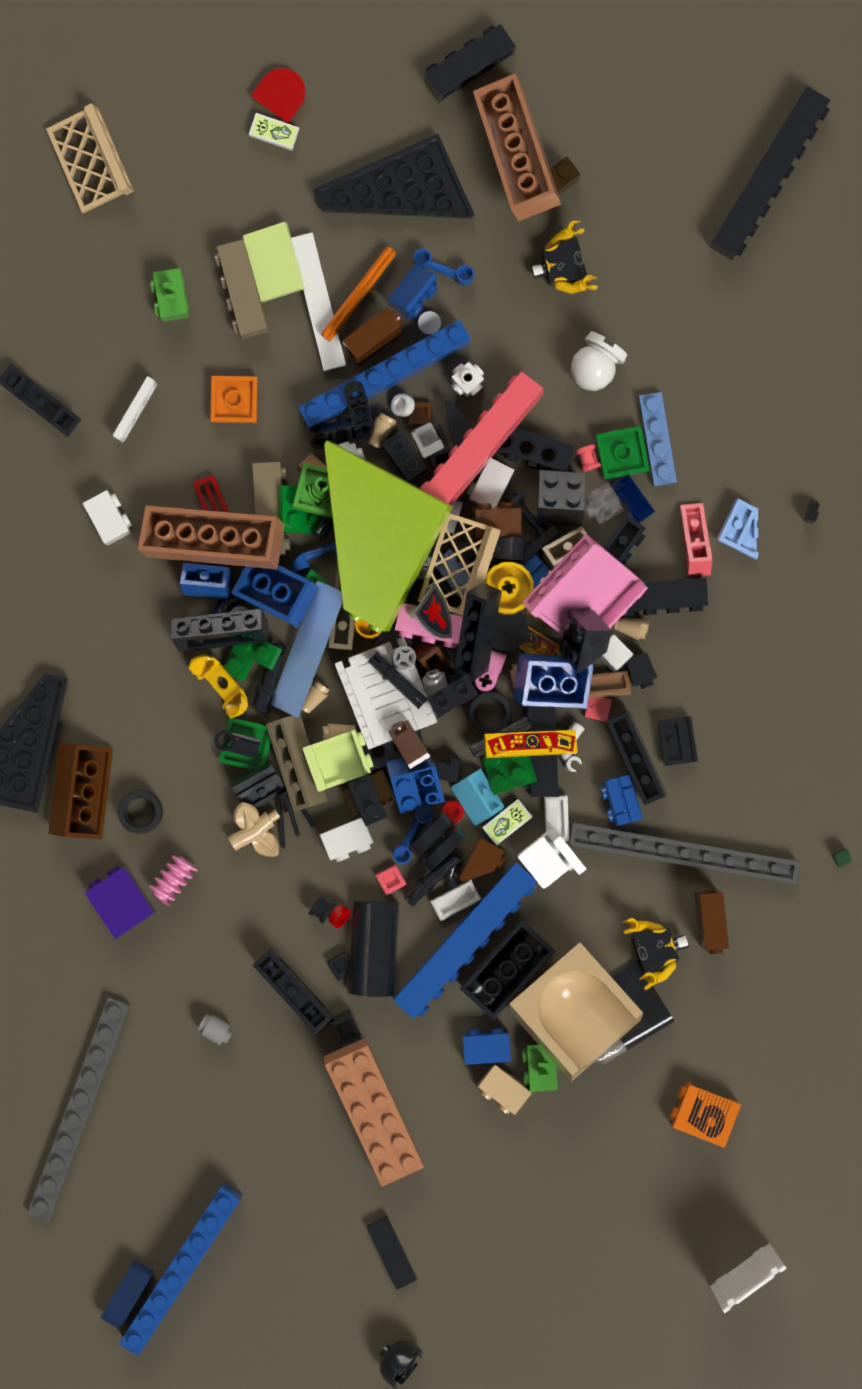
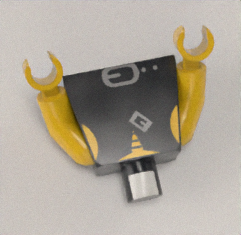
M580 220L571 221L567 228L557 233L545 245V250L542 252L543 263L531 265L534 279L547 276L549 286H554L557 290L569 294L585 291L586 289L596 290L598 288L596 285L590 286L591 280L597 279V277L587 275L577 236L573 237L574 234H583L585 231L584 229L577 231L575 228L576 224L581 222Z
M634 918L624 920L622 923L629 925V929L625 930L624 933H632L631 940L643 973L639 980L645 979L648 982L644 989L647 990L653 985L667 980L676 969V963L679 960L677 951L689 948L686 936L681 935L672 938L669 928L664 929L660 924L649 921H636Z

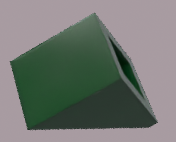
M845 848L833 854L838 867L852 862L849 849Z

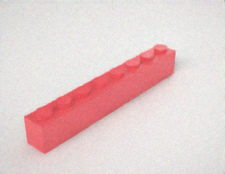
M522 371L518 376L514 375L507 383V390L503 394L499 393L494 398L492 408L489 411L485 410L477 420L479 422L474 429L470 428L465 433L463 443L459 447L456 445L450 451L448 461L445 464L441 463L433 474L435 476L430 482L426 481L420 489L452 505L544 395L543 387Z

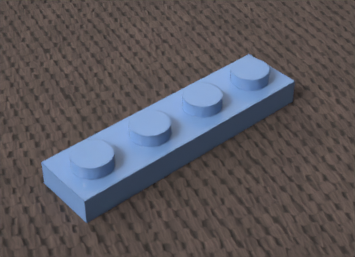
M662 392L640 395L638 398L653 487L677 483Z

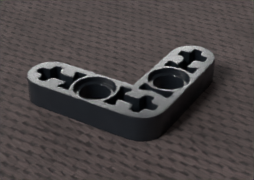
M352 381L344 387L350 418L312 428L308 433L311 447L323 449L325 448L326 441L338 445L365 438L372 434L374 423L365 388L361 382ZM357 391L359 398L354 399L353 392ZM357 407L365 408L361 412H354V409ZM340 429L347 430L344 434H336Z

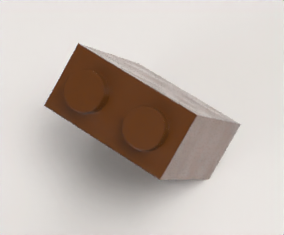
M386 307L343 340L344 349L356 365L360 366L402 334V319L395 310L391 312Z
M717 889L696 891L694 894L700 947L709 952V954L723 953V949L729 948L723 892Z

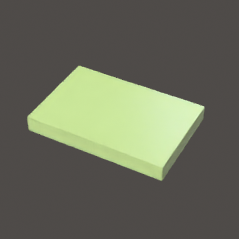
M287 222L243 235L261 302L305 289Z

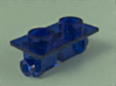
M629 474L612 486L614 488L613 492L625 503L626 508L638 523H641L655 512Z

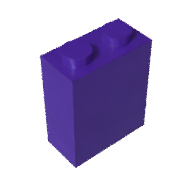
M119 865L107 872L109 877L101 881L98 878L89 884L90 890L85 892L115 939L156 913V910L127 866L120 868Z

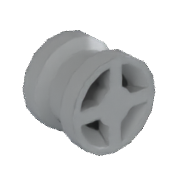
M408 646L397 648L392 655L393 664L400 670L411 668L416 660L414 650Z

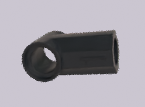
M222 730L216 734L214 743L221 751H228L257 759L261 739L229 730ZM222 734H228L231 737L232 743L230 746L223 747L220 745L219 737Z

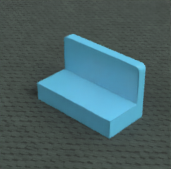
M481 768L451 787L474 825L485 821L505 808L498 795H493L491 785Z

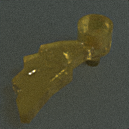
M524 643V650L528 654L534 651L561 655L559 650L534 647L535 643Z

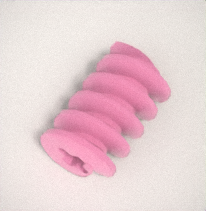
M173 855L172 859L175 864L166 863L169 871H160L164 878L155 877L154 879L158 885H149L152 894L167 906H170L167 899L172 901L176 899L173 892L181 893L179 885H187L184 877L192 879L193 875L190 870L198 871L192 863L182 856L177 857Z

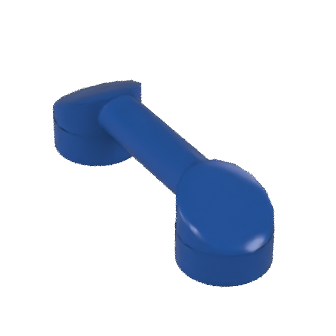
M418 249L414 253V265L417 264L426 270L430 269L454 278L458 285L466 286L474 280L475 272L469 265H462L456 270L433 261L432 255L427 249Z
M331 542L300 554L291 565L293 573L310 568L308 560L334 551L336 558H338L336 542Z
M429 806L414 810L415 819L402 844L396 846L392 853L394 860L398 864L404 865L411 860L412 853L408 847L413 843L421 825L429 823L433 818V811Z

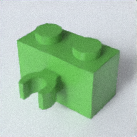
M181 269L153 272L154 280H150L152 293L157 295L158 302L154 303L156 316H160L163 322L190 318Z
M526 1042V1049H522L523 1063L528 1064V1072H524L525 1086H529L530 1092L558 1090L556 1064L537 1042Z

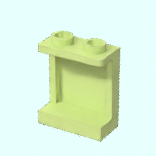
M356 729L302 748L318 792L371 773L370 768L374 767L370 754L365 755L362 746H365L366 743L362 732L357 733Z

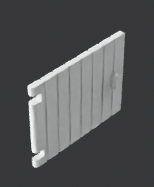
M404 637L397 639L399 647L407 646ZM390 642L348 658L351 666L345 669L342 661L335 663L368 750L391 741L392 738L388 731L392 730V727L398 722L408 720L415 731L437 723L428 700L417 709L387 679L384 681L381 678L382 675L368 663L370 658L378 651L393 666L392 655L396 649L392 648ZM415 664L407 670L396 668L418 691L427 697Z
M769 1243L754 1252L751 1257L728 1274L721 1276L710 1287L721 1309L726 1313L734 1304H739L773 1279L775 1274L781 1273L787 1268Z

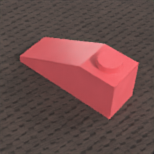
M703 503L680 505L688 577L711 575L713 560Z

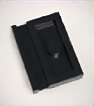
M691 716L657 721L664 766L697 762L698 757Z
M271 762L230 784L241 803H249L255 808L287 791L285 784Z

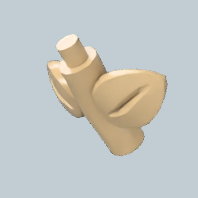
M244 802L240 803L234 811L233 818L235 824L242 830L227 837L233 848L237 851L251 843L254 851L258 854L268 857L277 856L279 854L278 841L274 833L268 831L274 826L273 822L280 818L277 811L274 810L270 814L265 812L260 816L258 810L253 805Z

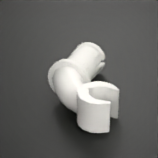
M575 721L568 728V730H576V739L585 730ZM573 754L561 755L564 767L568 771L576 772L571 767V761L575 760L578 764H582L581 760L573 756Z

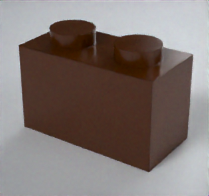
M501 502L500 506L492 507L491 503H478V507L471 508V520L499 528L501 530L499 537L522 536L521 508L514 506V502ZM478 527L471 529L472 536L483 538L484 529Z

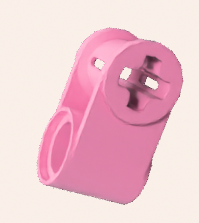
M492 649L488 672L475 680L476 688L479 691L490 692L493 690L499 673H501L507 656L506 653ZM485 676H488L492 684H487L486 688L482 687V682L479 679H484Z

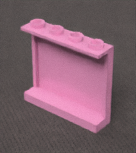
M585 534L522 603L533 616L541 618L563 636V624L567 618L568 610H594L611 629L616 621L627 612L648 587L631 570L589 535Z

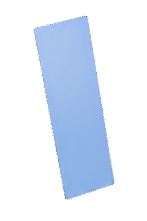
M320 581L316 582V586L319 588L302 619L275 695L271 701L272 706L296 718L301 713L343 602L342 591Z

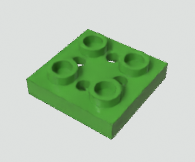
M304 463L293 509L333 519L327 468Z

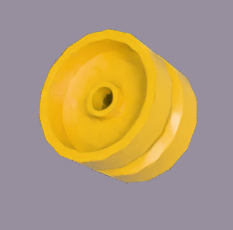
M502 562L493 566L486 574L484 580L485 584L502 591L498 611L501 614H515L523 610L525 605L522 602L534 590V581L529 571L522 565L514 562ZM505 585H511L512 591L510 593L503 590Z

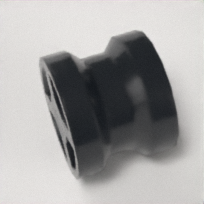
M320 895L308 914L316 916L319 922L323 924L336 905L326 902L325 898Z

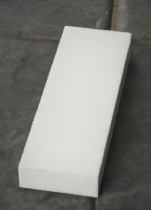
M147 376L113 434V437L122 443L126 440L157 387V383L152 378Z

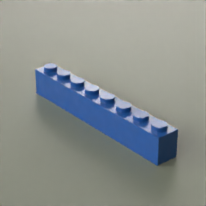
M458 320L301 405L298 409L309 430L349 411L344 394V387L349 382H361L364 385L367 399L369 400L471 344V338L461 320ZM357 391L353 392L354 399L359 398Z
M515 861L397 993L393 1001L413 1019L417 1015L421 1018L429 1009L427 1004L431 999L437 1000L445 991L442 987L448 981L452 983L460 974L458 969L463 964L467 966L476 955L473 952L478 947L483 948L490 941L489 934L494 929L498 931L505 924V916L509 912L512 914L516 912L521 906L519 902L524 895L529 897L537 888L534 885L537 880Z
M225 1182L222 1183L119 1342L121 1346L136 1356L140 1355L236 1208L243 1194Z

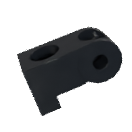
M432 758L425 760L435 763L439 780L457 783L461 760L452 758L451 765L436 762Z

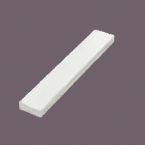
M313 232L292 237L305 286L303 290L323 370L326 372L346 367L338 333L330 342L321 336L322 331L334 316Z

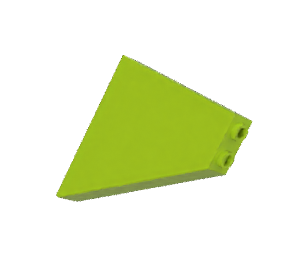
M326 441L324 446L343 608L349 612L348 616L358 622L362 620L368 622V627L378 633L390 631L453 506L345 448Z

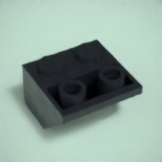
M568 610L567 618L563 624V638L559 642V651L577 673H581L607 652L612 630L594 610Z

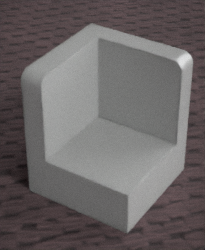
M430 422L410 432L423 458L444 448Z

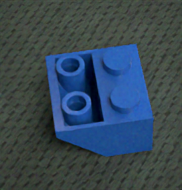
M415 264L389 296L387 304L408 321L412 316L416 318L424 308L422 307L426 299L430 301L438 291L437 276Z
M404 758L386 762L400 814L445 802L435 763L424 760L410 769Z

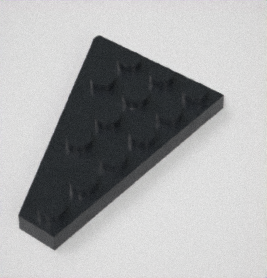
M439 134L313 189L322 212L468 219L475 217Z
M45 673L38 681V684L29 692L25 700L0 728V805L39 813L69 678Z

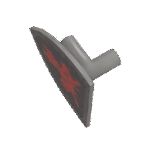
M434 582L419 606L409 610V616L416 618L423 628L433 636L442 639L452 638L450 611L444 596Z

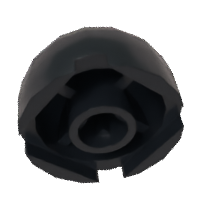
M397 1341L392 1346L387 1344L380 1353L382 1359L379 1369L382 1378L394 1389H397V1383L402 1385L411 1376L418 1366L415 1360L417 1357L422 1359L424 1352L409 1341Z

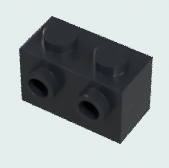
M627 515L603 548L625 565L632 556L629 551L634 545L638 547L646 537L642 534L646 528Z

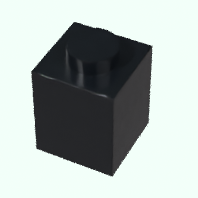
M647 653L627 660L624 663L634 687L640 685V688L644 689L653 685V680L658 678Z

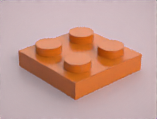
M211 376V423L257 424L258 377Z

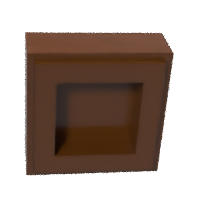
M414 402V410L409 415V426H423L429 422L432 424V402Z

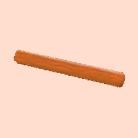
M387 246L322 331L321 336L325 340L330 342L395 257L396 252L392 248Z

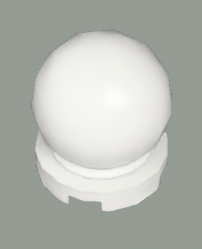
M590 331L584 339L588 346L581 348L573 356L571 363V376L575 383L589 391L605 388L614 378L616 373L615 364H623L627 357V353L618 345L614 344L611 347L603 342L606 337Z

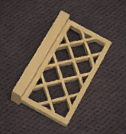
M92 103L85 106V110L46 128L82 213H86L123 194L128 195L134 192L101 112ZM85 117L87 121L85 133L75 130L77 121ZM62 128L69 130L64 143L57 141L54 132ZM73 132L83 136L79 149L69 145ZM88 138L96 142L94 154L84 151ZM67 148L78 151L73 164L65 159ZM82 153L92 157L88 169L78 166ZM96 159L102 160L105 163L102 175L92 171ZM76 169L87 172L82 185L76 183L73 178ZM91 174L101 177L97 190L87 187ZM105 180L113 182L116 191L108 195L102 193ZM85 190L96 193L93 202L87 205L84 204L82 199Z
M450 513L440 531L418 602L422 601L426 590L435 582L445 600L446 597L456 592L459 593L462 599L459 609L449 606L447 600L446 603L450 612L462 615L463 617L467 591L482 582L484 583L501 530ZM450 519L459 521L463 528L462 531L452 536L447 529ZM463 523H466V524H469V525H472V526H470V527H468V528H465V526H464ZM475 527L484 529L483 538L473 543L467 531ZM445 532H446L447 535H448V538H446V539L443 540L444 535H445ZM466 533L471 545L458 551L453 538ZM450 540L456 552L443 558L440 552L441 544ZM480 544L479 550L477 552L475 546ZM473 547L477 555L474 562L466 565L460 553ZM439 554L441 560L436 562L437 556ZM458 555L464 567L451 573L445 561ZM444 563L449 574L436 580L433 569L435 566ZM471 566H473L472 571H471V574H470L468 568L471 567ZM466 570L469 576L468 583L458 587L453 575ZM432 576L434 582L429 584L430 578ZM451 577L456 589L444 595L438 583ZM466 588L464 595H462L460 590Z

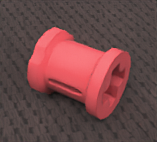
M595 444L575 450L583 467L581 468L582 473L601 467L594 452Z

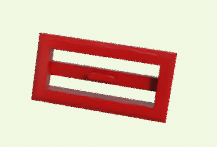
M214 474L193 482L203 510L209 511L199 487L202 484L213 510L219 512L208 482L212 481L223 511L229 513Z

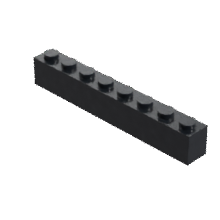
M806 86L711 242L710 248L732 261L736 255L739 257L742 255L747 247L744 243L747 236L753 237L759 227L756 224L760 216L764 218L771 207L767 203L771 197L776 199L783 186L779 185L783 177L789 178L795 168L791 165L795 158L800 160L806 150V147L803 146L806 139L812 140L818 130L815 127L819 119L823 121L830 110L827 107L830 102L829 98Z

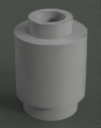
M439 670L428 671L422 679L427 698L448 686L445 673L439 672Z
M207 1014L197 1029L202 1033V1036L218 1045H221L222 1042L227 1044L233 1031L229 1030L230 1024L214 1015L209 1016Z

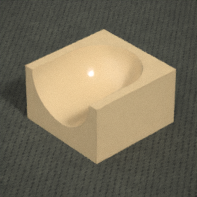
M578 943L509 1004L510 1013L571 1082L638 1024L643 1015V1012L581 943Z

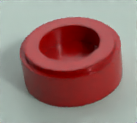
M447 801L441 808V814L444 813L451 820V824L459 822L463 817V807L457 801Z
M342 904L338 905L331 912L328 919L329 923L335 928H341L349 920L350 910Z

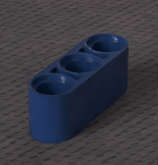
M134 1260L100 1318L120 1330L154 1271Z

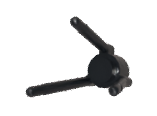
M288 792L278 795L279 802H276L280 816L279 831L282 849L286 847L283 810L284 813L288 812L295 836H300ZM306 808L302 809L301 812L309 825L314 828L315 824Z

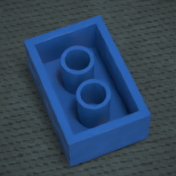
M279 565L277 569L245 566L231 593L240 600L298 628L319 587L310 580Z
M519 653L513 698L523 706L587 709L594 664L592 663L581 673H577L563 655Z

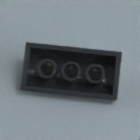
M354 900L348 980L349 994L369 997H391L394 995L400 903Z
M521 920L459 989L494 1020L556 950L528 924Z

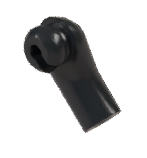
M231 595L229 599L217 601L212 614L227 613L229 608L240 604L239 599Z

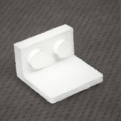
M553 827L518 854L520 861L544 889L568 870L571 871L574 868L579 875L586 870Z

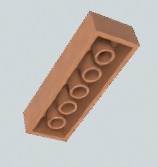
M516 73L473 91L511 211L518 222L561 205L523 86Z
M145 506L138 551L147 558L277 569L285 524L276 516Z
M367 1038L324 1056L325 1067L381 1186L383 1187L423 1169L424 1165L420 1152Z

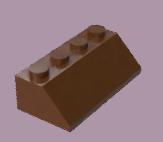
M59 742L48 834L62 837L102 839L113 748Z

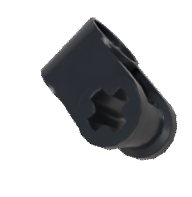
M525 536L499 537L492 559L525 560Z

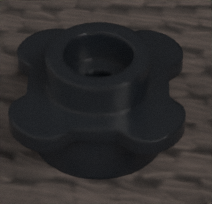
M473 547L460 553L466 565L474 562L477 556ZM457 555L456 561L462 564L459 556ZM473 566L468 568L469 572L472 571Z

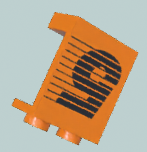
M687 1081L685 1086H681L677 1099L680 1100L677 1108L673 1107L669 1116L671 1126L674 1129L725 1148L741 1104L732 1098L727 1099L693 1086L691 1082Z

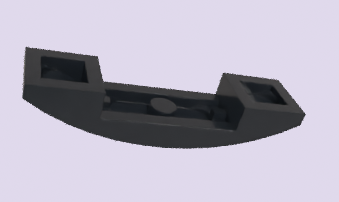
M12 364L1 375L0 385L66 437H69L82 419Z

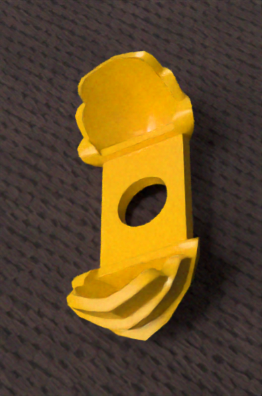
M209 654L195 656L188 666L191 673L196 675L199 680L205 677L225 701L222 708L226 710V715L229 718L243 714L248 706L244 690L230 676L218 659ZM218 677H224L227 680V688L219 686Z

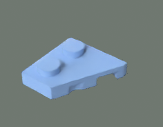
M735 499L716 540L752 559H757L758 508L740 499Z

